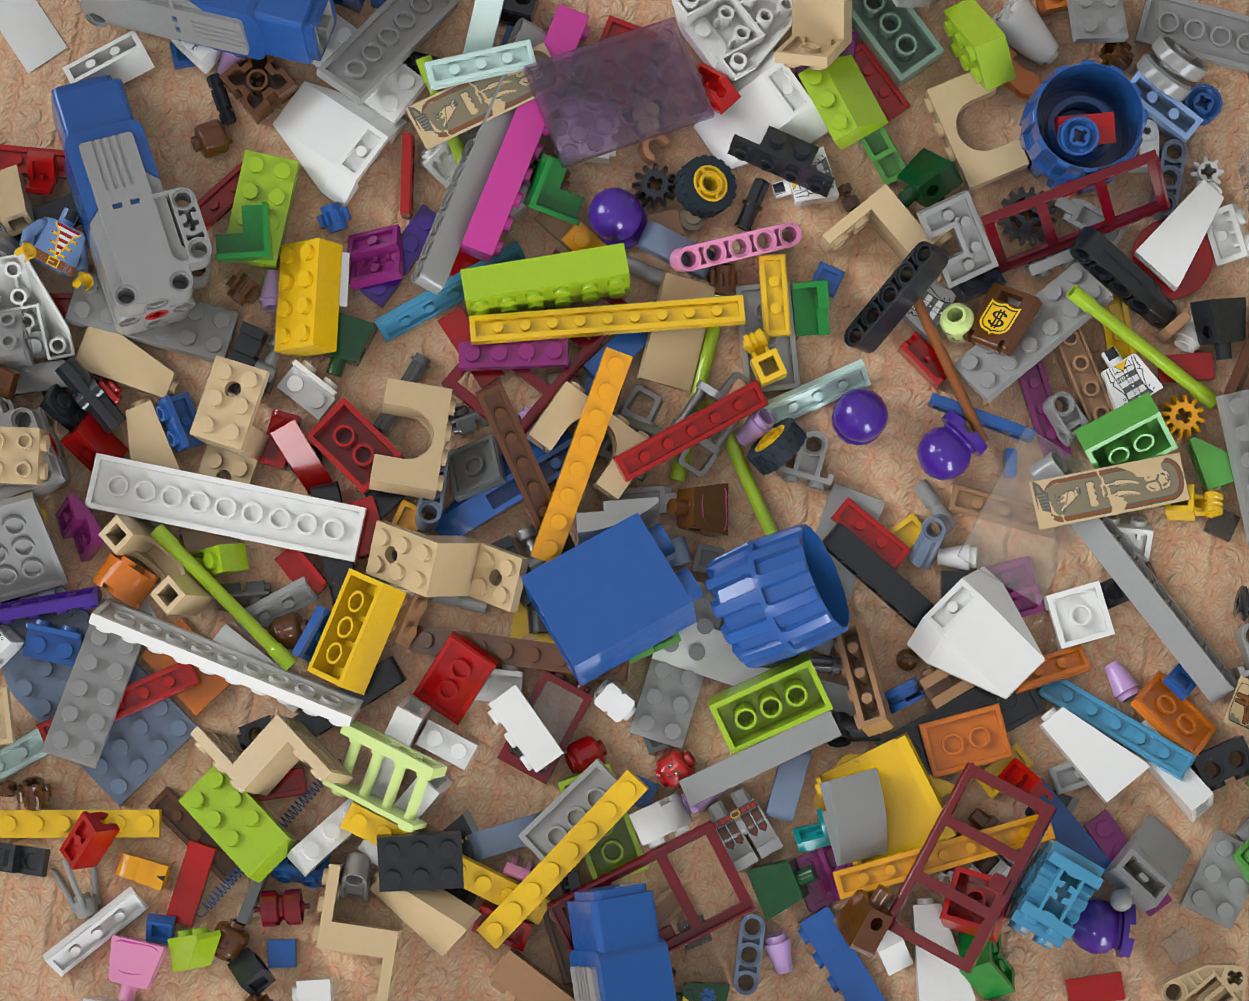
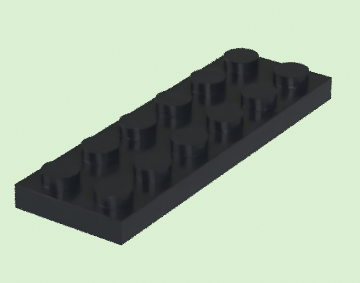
M976 686L874 743L876 746H879L907 732L927 773L932 775L919 731V724L999 703L1008 733L1047 710L1035 689L1017 694L1014 691L1007 699H1004Z

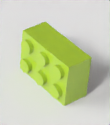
M964 0L943 10L946 20L942 23L943 28L952 42L949 44L950 52L955 59L959 58L965 71H970L976 84L980 83L986 91H989L1016 78L1005 33L975 0Z

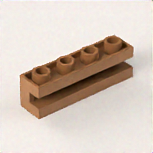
M1079 328L1053 351L1072 397L1090 423L1114 409L1081 328Z
M933 666L921 672L922 679L918 680V685L924 692L933 710L975 686Z

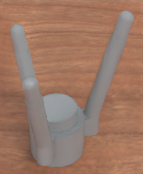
M64 858L62 863L75 893L74 898L57 870L52 869L51 873L68 900L72 912L77 914L78 919L97 913L99 911L97 905L102 903L99 895L97 867L91 868L93 896H91L90 892L81 894L69 862Z

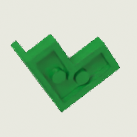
M542 152L523 204L529 208L579 226L580 220L576 218L584 198L560 189L569 163Z
M262 202V205L242 206L243 233L216 234L217 254H215V260L218 263L273 260L270 205L268 202Z
M827 280L791 282L796 336L829 335L828 308H830Z
M959 932L960 957L964 958L975 936ZM1000 932L997 943L988 940L970 975L959 969L960 973L984 1000L1015 992L1014 968L1002 955Z

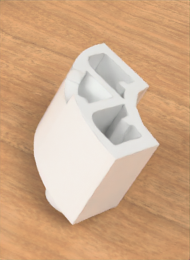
M679 791L629 814L642 845L648 844L650 848L665 842L663 836L671 832L676 836L689 830L688 824L693 822Z

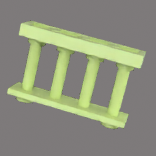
M353 721L349 727L343 726L340 733L349 737V742H351L343 766L350 774H352L361 746L370 748L373 754L361 788L350 782L347 785L323 781L322 784L331 788L333 794L340 797H348L396 822L398 828L403 831L413 832L414 830L426 828L427 822L416 817L428 781L444 777L448 766L359 721ZM388 757L394 760L395 768L384 799H381L371 794L382 760ZM411 769L417 772L416 776L418 778L407 809L404 811L393 804L405 770Z

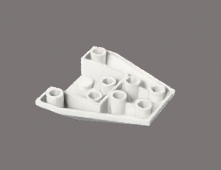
M671 0L681 34L703 63L723 73L732 81L755 70L792 27V0Z
M773 50L755 70L735 81L730 80L741 98L722 115L707 108L693 126L711 154L716 156L717 159L723 160L731 169L750 164L727 154L734 134L760 145L769 125L810 144L828 133L812 99L790 68L785 67L783 63H775V52Z
M304 81L274 121L273 126L321 193L333 202H340L341 207H344L359 189L358 181L387 142L391 144L394 142L407 124V121L400 118L394 126L364 102L358 105L341 92Z
M24 253L19 256L13 254L0 257V313L22 309L24 314L23 323L33 347L34 360L46 357L48 360L75 355L70 328L30 260L26 263L24 262Z
M984 566L961 578L922 618L907 642V646L927 664L1004 699H1007L1045 661L1004 584Z

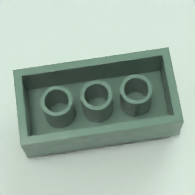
M852 0V29L858 33V37L864 42L898 89L942 58L944 53L943 47L913 8L896 7L892 0Z

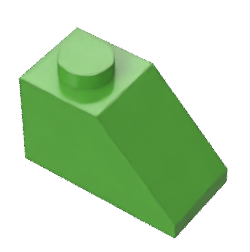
M1196 437L1185 441L1203 493L1234 482L1228 452Z

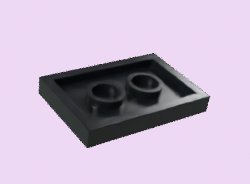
M461 831L377 835L379 892L464 888Z

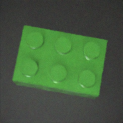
M1149 392L1074 431L1094 469L1163 456L1178 448Z

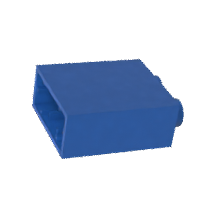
M638 513L521 576L530 602L580 687L697 622L693 601L703 596L698 583L687 567L676 573L674 572L666 557L675 553V549L666 531L660 523L648 529Z

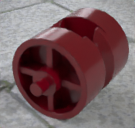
M301 888L285 890L283 895H279L275 890L261 891L259 907H254V912H260L263 927H275L280 925L282 920H285L288 925H303L305 909H310V903L303 901Z

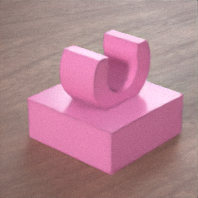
M514 856L511 863H506L503 875L521 883L531 872L532 862L528 861L526 867L522 868L516 865L518 857Z

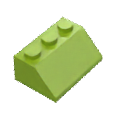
M852 55L837 57L826 69L813 70L809 67L798 74L830 135L841 150L889 123Z

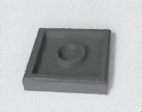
M494 433L448 452V471L453 497L457 502L507 482L500 447Z

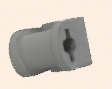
M1067 392L1056 393L1044 400V414L1055 429L1058 438L1065 446L1072 445L1073 440L1077 438L1074 431L1088 424V419L1081 412L1071 394ZM1056 399L1060 400L1063 405L1062 412L1055 408Z
M359 852L347 855L341 880V899L354 897L363 898L364 902H369L371 892L369 888L372 884V877H370L371 861L367 855Z

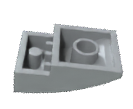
M658 497L603 501L604 511L576 513L579 544L636 513L640 515L648 529L660 523Z
M877 768L820 783V789L827 810L822 812L837 866L887 853V817Z

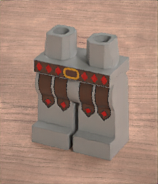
M743 787L730 793L737 806L727 812L721 800L707 806L712 822L715 824V829L737 872L759 861L746 839V835L749 836L762 859L784 847L755 798H751Z

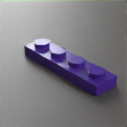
M423 204L401 234L404 260L403 278L363 287L360 290L361 294L381 308L385 306L419 259L437 215L434 211Z
M93 586L0 603V625L12 623L15 619L26 617V620L37 619L42 614L53 612V615H61L69 612V609L80 607L81 610L92 609L101 601L103 596L101 587Z

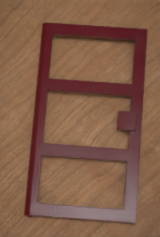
M1151 150L1082 178L1066 181L1059 184L1056 188L981 216L986 235L999 266L997 269L1000 273H1005L1070 248L1081 230L1057 238L1047 202L1060 197L1070 196L1077 193L1078 190L1091 185H1095L1104 221L1088 227L1098 230L1103 235L1171 209L1156 150ZM1147 164L1156 201L1115 216L1106 180ZM1036 207L1047 243L1006 258L995 222Z
M556 249L552 254H559L561 252ZM602 298L610 305L628 304L622 298ZM609 335L592 336L589 340L586 337L568 338L581 350L569 363V368H565L551 385L547 384L529 369L511 370L542 394L520 421L525 434L538 420L561 386L566 381H571ZM458 363L442 381V386L453 389L452 394L487 420L478 398L458 383L467 372L459 371Z
M967 762L889 908L893 921L888 930L970 975L1050 825L1057 808L975 766L974 763ZM972 777L1041 812L1020 852L952 816ZM946 826L1014 862L1007 877L995 872L990 879L987 887L998 892L990 908L922 872ZM916 882L984 918L964 958L896 922Z
M709 820L547 903L548 910L551 912L570 951L574 950L571 926L562 908L567 906V901L575 900L574 892L610 886L612 882L657 860L691 926L677 935L671 924L659 930L660 938L665 940L669 953L755 910L756 907L715 829V824ZM706 835L740 902L701 922L667 854Z

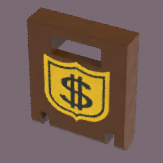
M994 282L975 312L974 323L970 330L963 335V339L998 354L1002 352L1003 355L1009 357L1013 354L1042 306V302L1036 296ZM1007 297L1020 301L1019 307L1009 304Z

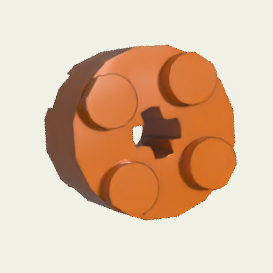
M112 551L92 581L98 586L106 588L108 592L119 600L139 610L156 585L159 577L139 563H135L126 555H117Z

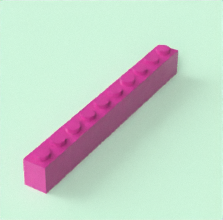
M559 4L543 43L566 84L516 108L461 243L460 252L491 263L493 256L499 257L504 245V241L500 240L503 231L509 232L514 217L510 216L513 207L519 208L524 193L519 192L523 183H529L534 170L529 168L532 159L538 160L543 145L539 144L542 135L548 136L553 123V121L549 120L551 112L557 113L562 101V97L558 96L561 88L567 89L572 76L571 73H568L570 65L576 66L582 51L577 49L580 41L586 42L591 27L587 26L588 15Z

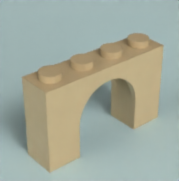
M970 72L927 89L923 105L928 115L932 113L936 123L933 124L937 137L939 139L943 138L947 147L944 148L947 160L954 163L964 181L959 187H964L965 190L972 192L1023 171L1030 163L1025 151L1021 148L1019 139L988 151L972 149L960 139L956 129L958 114L966 107L993 97L997 91V87L986 91L980 83L976 84Z
M17 164L0 170V221L10 237L21 234L25 227L35 221L30 195L25 192L27 181Z
M387 378L381 413L407 417L420 422L428 430L432 445L423 455L412 459L375 454L369 489L434 500L436 491L442 492L444 475H439L440 466H446L448 450L443 449L445 440L450 441L452 425L447 424L448 416H454L456 400L451 399L453 389Z
M566 381L530 429L526 438L544 452H550L567 427L579 421L588 397L584 394L586 390L576 382L572 381L570 384ZM612 414L606 430L612 442L611 458L592 485V487L610 500H618L632 481H624L613 457L650 437L641 430L638 432L629 427L630 422L619 414H616V416Z
M116 515L98 535L115 554L135 557L157 574L162 582L150 595L167 615L197 616L214 597L150 536L156 528L149 520Z

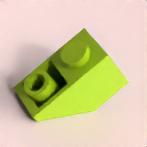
M245 542L219 544L190 553L213 577L249 570Z
M206 926L177 931L178 937L167 939L172 971H185L212 964L221 932L220 930L209 931V927Z

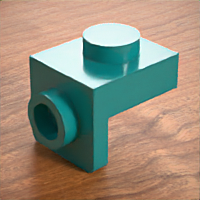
M822 808L816 810L818 823L792 829L799 853L814 851L831 845L822 815Z

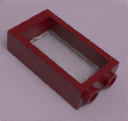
M544 670L528 702L564 752L588 709L593 696L589 694L590 688L584 685L580 687L578 682H576L575 686L566 682L567 676L561 672L551 671L549 673ZM506 740L497 758L536 780L547 784L562 756L543 768L545 771L540 770L538 773L534 769L528 771L519 757L524 754L518 746L512 748Z

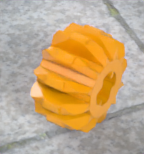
M1183 394L1180 401L1176 395L1170 397L1171 403L1167 401L1162 403L1165 411H1160L1165 419L1170 433L1175 432L1174 437L1176 441L1181 440L1182 435L1188 440L1192 438V432L1200 433L1201 429L1197 424H1203L1205 418L1199 417L1198 414L1202 413L1204 408L1199 407L1195 409L1194 406L1198 402L1196 398L1188 403L1187 394ZM1178 414H1185L1187 419L1177 421L1176 416Z

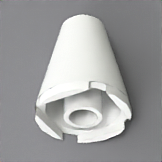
M1008 0L1003 5L1004 8L1000 13H996L992 17V20L1005 33L1008 47L1039 65L1044 63L1049 65L1059 54L1056 51L1059 47L1057 41L1030 0Z

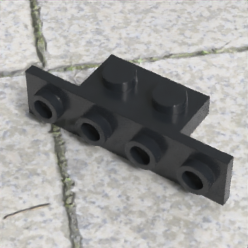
M770 125L760 145L734 134L727 153L738 160L750 163L763 171L770 172L790 183H795L826 198L835 179L811 168L819 147Z

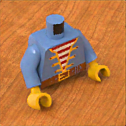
M64 207L59 220L43 217L25 227L22 231L20 247L14 250L16 256L24 253L25 263L33 259L62 275L74 277L75 275L77 278L72 283L74 288H78L83 283L84 290L87 291L93 286L94 279L88 270L85 234L73 229L79 216L77 212Z

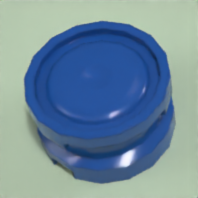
M1199 84L1193 87L1190 94L1182 101L1185 106L1203 119L1199 126L1211 123L1221 112L1223 106L1219 91L1207 84Z
M1084 116L1071 117L1065 120L1057 131V142L1060 148L1072 156L1085 155L1091 152L1099 141L1097 125L1091 119Z
M916 677L885 692L891 714L926 697L923 691H919Z

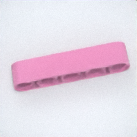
M787 222L677 248L671 253L670 264L678 272H687L793 247L800 242L802 231L797 224ZM784 228L787 229L790 234L789 240L787 242L782 237V231L784 230ZM759 234L765 239L763 248L757 243ZM734 240L740 245L738 254H735L732 250ZM709 246L715 251L713 260L707 257L706 251ZM684 252L690 258L687 267L681 261V256Z

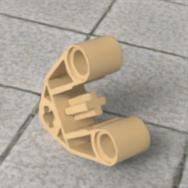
M1201 963L1163 979L1158 984L1157 994L1162 1001H1185L1214 978L1215 981L1195 997L1197 1001H1218L1225 994L1228 996L1223 1001H1244L1248 977L1246 971L1241 966L1231 963ZM1230 971L1237 972V976H1234L1237 978L1235 983L1227 981V978H1230L1227 976ZM1171 984H1175L1178 988V994L1173 999H1169L1166 996V988Z

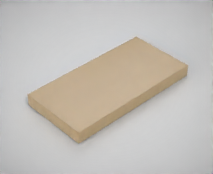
M665 272L662 276L656 302L714 297L715 287ZM706 327L649 332L637 378L690 392Z

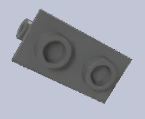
M467 405L456 407L454 416H448L450 424L455 422L452 425L454 435L460 434L462 436L478 430L475 422L477 419L481 420L483 428L489 426L487 420L470 407H467Z
M265 580L246 582V591H241L240 582L221 584L243 608L265 598L272 592L271 582L266 583ZM214 598V600H215V602H216V605H217V608H218V611H222V610H223V611H225V612H228V611Z

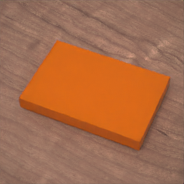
M182 618L174 624L195 633ZM148 649L140 655L155 672L178 663L172 656L164 653L156 654ZM194 666L201 684L176 695L195 716H198L231 683H228L222 676L203 673L199 670V667Z
M1158 670L1135 696L1130 705L1163 737L1197 757L1218 730V727L1187 697L1181 701L1162 682L1166 676Z
M999 703L918 725L933 779L963 771L967 762L974 763L978 767L1014 757Z

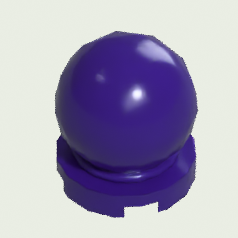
M618 187L606 188L595 195L589 206V224L599 239L606 245L624 243L625 250L637 245L648 222V215L643 206L638 202L636 196Z
M865 388L851 389L843 394L834 406L832 414V426L837 436L845 443L857 446L868 445L877 440L888 421L887 405L882 397L873 390Z
M952 410L942 417L944 427L933 428L925 433L918 445L917 458L920 467L927 475L938 480H951L963 474L970 464L971 454L980 457L988 448L976 431L971 435L962 426L966 421Z
M1100 898L1088 900V904L1085 910L1081 912L1079 920L1073 924L1075 932L1071 937L1072 941L1081 949L1092 954L1106 953L1114 948L1117 957L1129 958L1134 945V939L1129 938L1130 924L1136 925V905L1132 904L1127 911L1120 912L1115 910L1109 901Z

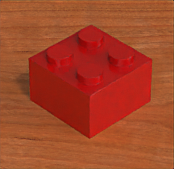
M956 866L950 887L989 908L998 892L987 887L993 876ZM948 898L945 899L939 917L943 927L972 936L976 935L984 920L983 917ZM1011 898L989 941L997 943Z

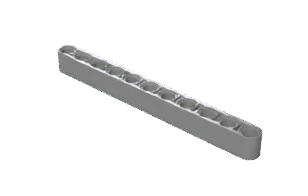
M520 18L515 24L507 44L530 39L533 48L544 42L546 30L524 18ZM502 75L483 123L472 128L412 274L411 281L434 294L440 293L448 279L465 233L516 111V108L486 121L505 75Z
M1054 451L1030 467V472L1036 481L1073 474V471L1062 457ZM1106 516L1070 524L1204 695L1212 703H1216L1233 692L1238 684L1233 674L1111 519Z

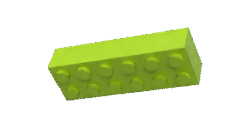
M624 243L460 270L468 317L473 315L513 313L525 310L539 311L549 306L563 308L570 306L574 302L593 303L598 301L599 298L604 297L618 299L630 293V275Z

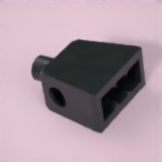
M1246 297L1190 302L1198 343L1200 345H1214L1216 360L1232 359L1231 343L1244 341L1246 338Z

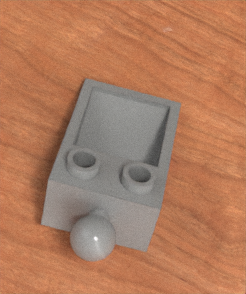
M1151 814L1147 816L1102 874L1118 889L1110 896V904L1117 911H1127L1132 906V903L1141 912L1157 907L1173 887L1191 853L1187 847Z

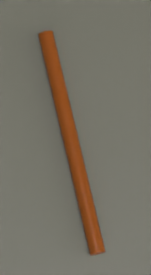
M920 297L913 305L973 433L976 431L986 442L989 439L924 301Z

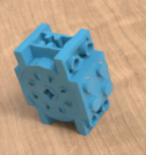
M1048 840L1043 849H1038L1033 858L1035 860L1020 884L1015 897L1011 898L1005 918L1010 921L1007 926L1024 935L1030 932L1034 935L1032 938L1034 942L1051 950L1052 946L1061 948L1065 939H1071L1075 932L1073 924L1079 920L1081 912L1085 910L1088 904V899L1094 893V889L1098 890L1104 881L1100 877L1105 869L1058 841Z

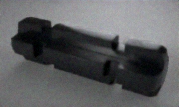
M220 74L209 75L207 82L212 89L211 94L216 109L220 113L221 123H226L227 125L235 123L236 117L234 111L231 110L232 105L227 90L224 88V84L219 77Z

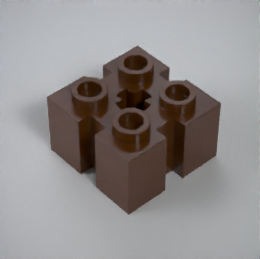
M265 55L260 60L245 57L248 62L243 66L239 67L237 63H234L219 75L223 84L237 100L243 96L240 103L256 124H259L274 111L271 105L275 101L279 100L283 104L298 90L296 83L282 67L277 71L275 70L279 66L271 55ZM259 80L264 84L261 87H256L255 82Z

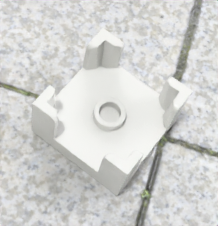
M1099 581L1042 597L1045 611L1049 610L1056 633L1054 641L1057 650L1115 634Z

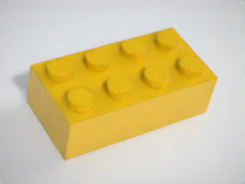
M322 238L281 245L275 352L297 358L336 352L343 245Z
M349 568L307 671L341 688L364 695L407 592Z

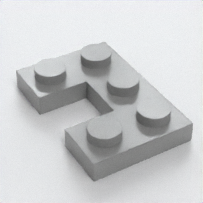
M964 190L916 213L928 239L953 229L961 251L949 256L948 264L941 272L947 288L950 289L999 266L969 191Z

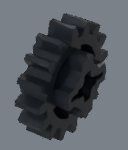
M1020 187L1018 195L1011 191L1008 194L1010 201L1003 199L1001 204L1003 207H1007L1037 194H1034V187H1031L1028 193H1025L1024 188ZM1050 201L1047 202L1050 215H1053L1057 210L1056 208H1049V204L1052 202ZM1036 207L1026 210L1029 212V217H1031L1029 222H1026L1025 216H1022L1024 212L997 222L998 225L1005 226L1002 235L1011 234L1009 240L1011 243L1017 238L1019 239L1020 246H1023L1025 241H1029V244L1034 246L1036 238L1040 242L1046 239L1043 228L1037 232L1030 233L1032 227L1041 225ZM1051 217L1054 225L1057 222V219ZM1011 222H1014L1016 224L1018 230H1016L1012 226Z

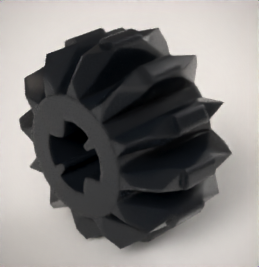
M658 163L653 164L652 171L649 170L647 165H644L642 169L645 175L638 172L635 173V178L639 182L632 183V189L639 191L634 196L637 199L643 198L641 203L643 207L647 206L649 201L652 202V210L657 209V202H660L663 208L667 207L665 198L672 201L675 199V195L671 192L674 191L675 184L671 182L676 179V175L673 173L666 176L668 173L667 166L658 171ZM654 181L656 185L661 184L659 191H656L654 188L649 189L650 183Z

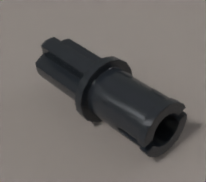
M761 178L754 180L747 198L742 201L744 205L737 222L734 224L735 227L746 232L751 231L758 211H762L761 204L769 188V182Z

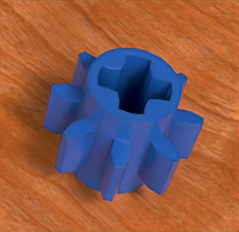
M334 202L320 208L322 215L316 216L320 229L327 228L329 234L348 228L346 221L352 218L347 206L341 208L340 202Z

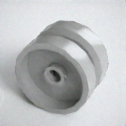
M1160 34L1152 44L1155 55L1144 54L1136 66L1140 73L1158 89L1178 101H1184L1192 91L1189 81L1199 82L1208 71L1207 67L1182 44L1167 35Z

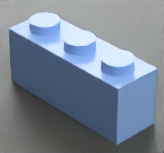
M1138 70L1130 81L1136 83L1142 92L1140 98L1143 108L1147 110V119L1153 120L1158 125L1159 131L1170 140L1178 139L1185 144L1202 123L1203 119L1183 103L1158 89Z

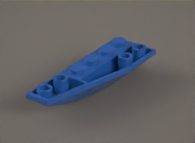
M568 429L565 430L548 453L528 440L549 487L557 482L573 438ZM503 454L501 457L507 482L463 501L457 502L455 500L442 512L438 527L435 529L439 536H465L524 502Z

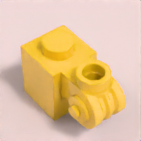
M759 328L755 332H750L749 335H743L744 340L742 342L744 345L742 347L752 357L750 366L760 387L764 388L786 378L787 371L777 349L769 350L768 341L770 340L768 334Z
M1186 484L1190 500L1165 504L1167 520L1195 521L1196 516L1214 518L1223 514V494L1214 490H1208L1203 495L1196 494L1194 484Z

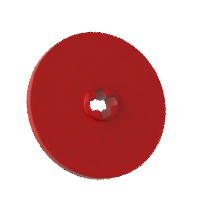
M1166 219L1158 220L1148 225L1138 235L1131 250V260L1160 286L1161 292L1167 298L1181 299L1195 293L1207 281L1213 265L1211 245L1207 237L1204 236L1178 289L1174 292L1134 256L1135 251Z

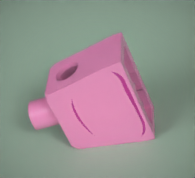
M121 934L112 935L109 981L121 984L119 1000L135 1001L138 988H151L167 952L168 945Z

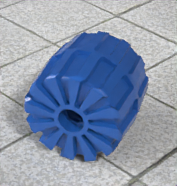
M1082 60L1079 64L1069 67L1063 65L1054 70L1033 91L1026 103L1019 126H1022L1021 148L1025 151V154H1028L1031 160L1028 170L1036 179L1041 175L1048 179L1047 186L1053 189L1066 181L1082 178L1136 156L1143 141L1142 134L1147 124V110L1143 108L1140 98L1142 92L1136 83H1132L1122 74L1123 70L1114 65L1098 64L1095 60ZM1114 112L1116 143L1097 144L1091 152L1085 155L1074 156L1065 153L1057 145L1054 117ZM1117 176L1107 179L1106 183H1110ZM1095 185L1078 190L1077 193L1092 192L1096 189Z
M807 524L795 525L751 540L713 559L707 565L706 572L710 578L706 579L707 590L716 599L710 602L713 613L717 618L723 617L725 623L720 627V630L726 642L732 645L733 653L749 668H758L793 657L846 632L849 628V607L835 564L820 537Z

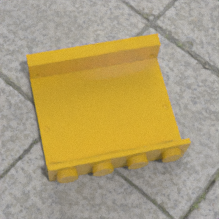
M907 732L818 775L816 778L817 783L814 786L819 797L823 799L820 783L874 768L878 770L887 817V853L853 862L854 866L922 847L944 807ZM946 826L938 841L944 838L948 840L956 836L957 832Z

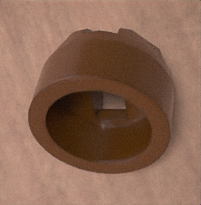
M903 649L896 656V664L904 671L912 670L918 664V655L912 649ZM901 656L915 658L914 663L901 661Z

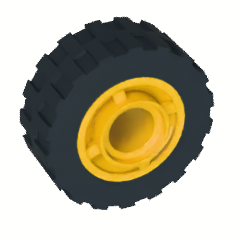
M697 156L682 166V169L677 172V178L674 180V191L677 194V200L679 204H682L683 209L689 211L693 216H699L700 218L714 217L727 209L736 197V178L732 174L731 168L723 160L717 159L716 156Z
M788 417L773 425V429L770 430L771 432L759 438L748 451V460L762 475L770 474L786 464L805 443L807 434L793 418Z

